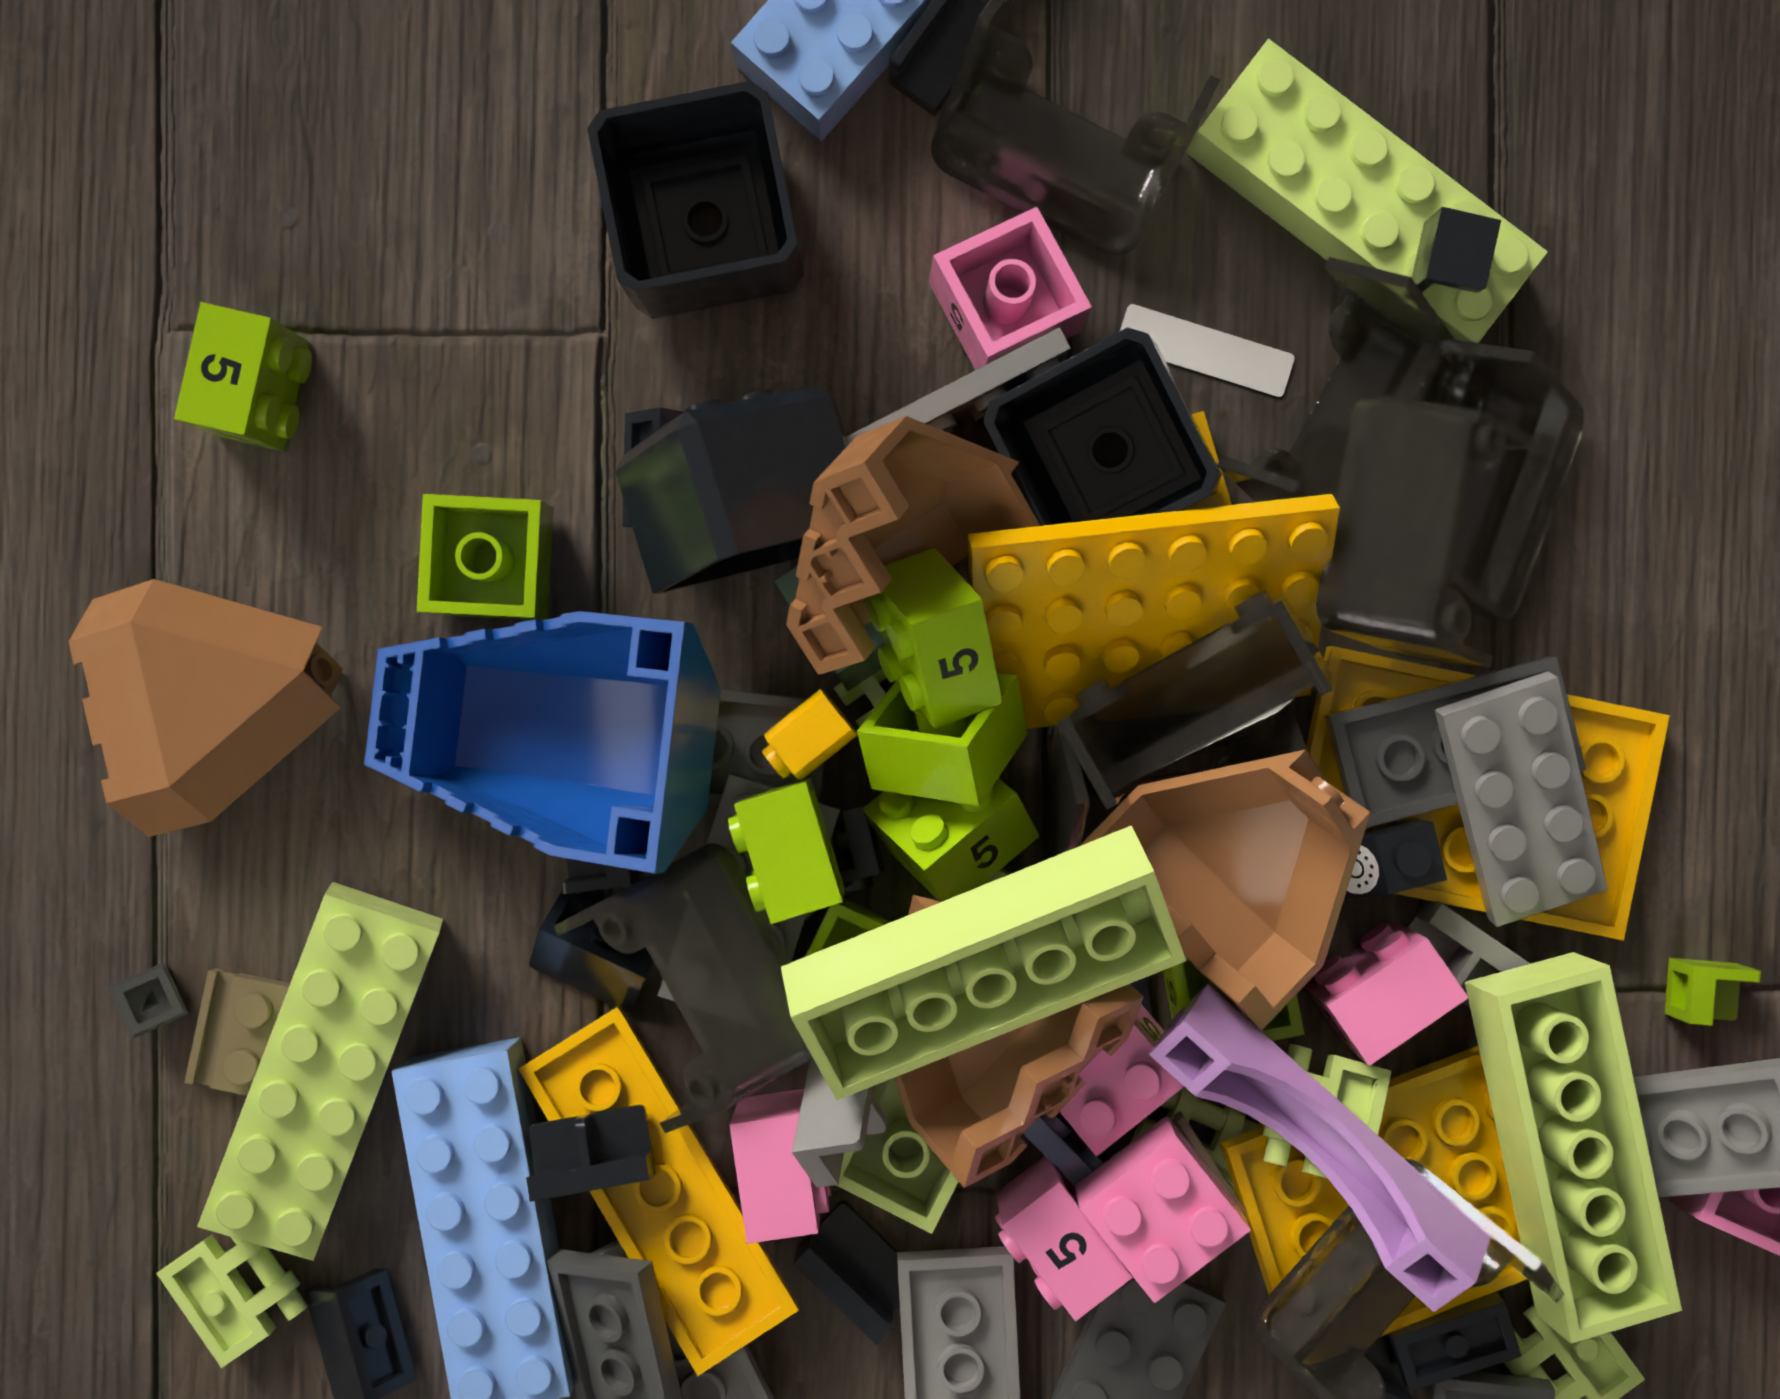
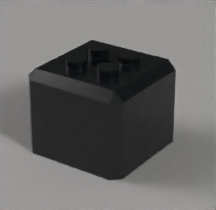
M745 81L598 111L588 126L587 131L616 277L636 309L651 319L792 292L804 272L768 92L751 81ZM703 208L715 209L722 216L720 228L709 236L698 235L690 228L692 216Z
M1128 327L991 400L983 421L999 454L1019 462L1011 475L1040 526L1185 510L1216 494L1222 476L1157 344L1148 333ZM1109 433H1116L1122 436L1128 447L1125 460L1115 467L1102 465L1095 454L1098 440Z
M814 386L773 394L771 389H765L742 396L735 402L724 404L721 403L720 399L703 401L686 408L685 412L671 422L662 425L658 431L623 455L615 473L653 594H661L799 558L803 535L809 530L814 507L810 505L813 483L849 445L834 397L820 387Z

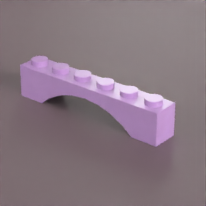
M1207 984L1173 1017L1149 1055L1194 1096L1220 1102L1248 1114L1277 1132L1301 1151L1330 1180L1352 1208L1371 1238L1385 1269L1428 1308L1435 1312L1477 1282L1491 1236L1214 988Z

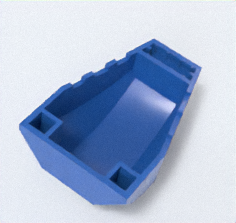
M577 611L561 614V617L547 620L534 619L515 623V626L494 630L481 629L465 632V635L451 638L439 637L380 648L377 652L364 765L419 792H429L445 800L446 805L462 813H472L490 822L491 827L509 836H519L533 843L534 848L550 856L655 874L664 873L707 811L721 688L694 624L680 621Z

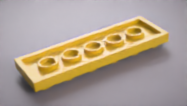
M621 1006L611 1010L518 1069L548 1121L639 1104L646 1107L656 1175L647 1181L592 1190L590 1193L628 1258L652 1261L665 1321L697 1376L799 1311L800 1306L762 1242L746 1243L741 1207Z

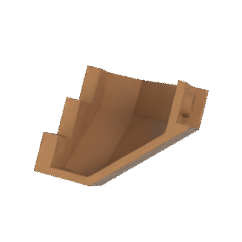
M904 416L854 438L813 483L810 505L814 507L809 530L803 535L796 570V577L799 578L796 598L790 604L786 622L788 629L818 675L865 661L874 650L875 645L864 629V626L871 622L866 607V597L881 593L892 580L885 565L935 547L953 566L968 556V534L1040 526L1011 475L1012 471L1019 464L1018 461L908 416Z
M156 579L92 599L68 642L73 664H82L90 697L82 699L92 745H101L109 776V778L101 780L106 804L148 837L208 823L215 819L342 708L331 696L343 668L317 643L323 627Z
M1301 750L1138 785L1081 845L1132 825L1155 872L1186 960L1207 978L1205 981L1262 1031L1324 966L1371 812L1327 783L1307 750Z
M913 895L908 915L938 904L941 901ZM1128 984L895 1077L910 1125L964 1188L1011 1164L1028 1146L1020 1136L1039 1116L1046 1114L1049 1118L1053 1119L1086 1084L1079 1074L1102 1049L1112 1056L1129 1038L1144 996L1135 987Z

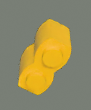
M819 689L763 734L769 745L762 750V753L783 779L793 773L801 781L858 736V734L823 689Z

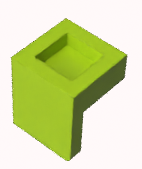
M1669 958L1664 1014L1688 1024L1713 1026V1019L1734 1021L1738 1016L1740 981L1761 983L1762 971L1731 962Z

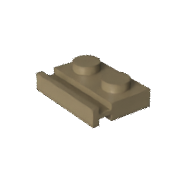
M218 968L208 970L184 1083L208 1085L211 1089L247 1096L290 983L242 973L226 972Z

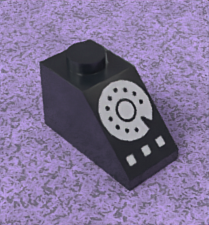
M1411 817L1365 829L1344 899L1388 895L1447 880L1433 822Z

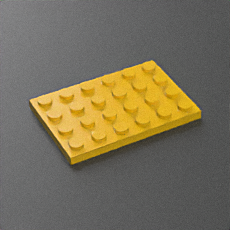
M1326 494L968 534V584L983 601L996 672L1018 676L1027 729L1311 695L1340 511L1334 496Z
M1328 646L1324 656L1305 750H1307L1327 783L1344 793L1325 715L1476 675ZM1567 694L1586 770L1580 771L1608 890L1521 920L1624 941L1670 715ZM1458 804L1387 822L1391 823L1411 817L1433 822L1447 877L1445 881L1394 894L1433 902L1438 901L1447 905L1486 912Z
M1478 1046L1391 1078L1378 1133L1381 1139L1491 1236L1477 1282L1435 1312L1428 1308L1385 1269L1371 1238L1352 1208L1330 1180L1302 1172L1305 1155L1296 1147L1291 1145L1287 1167L1263 1161L1268 1137L1263 1136L1265 1126L1219 1143L1236 1196L1246 1213L1245 1218L1251 1229L1248 1233L1290 1361L1298 1369L1529 1279Z

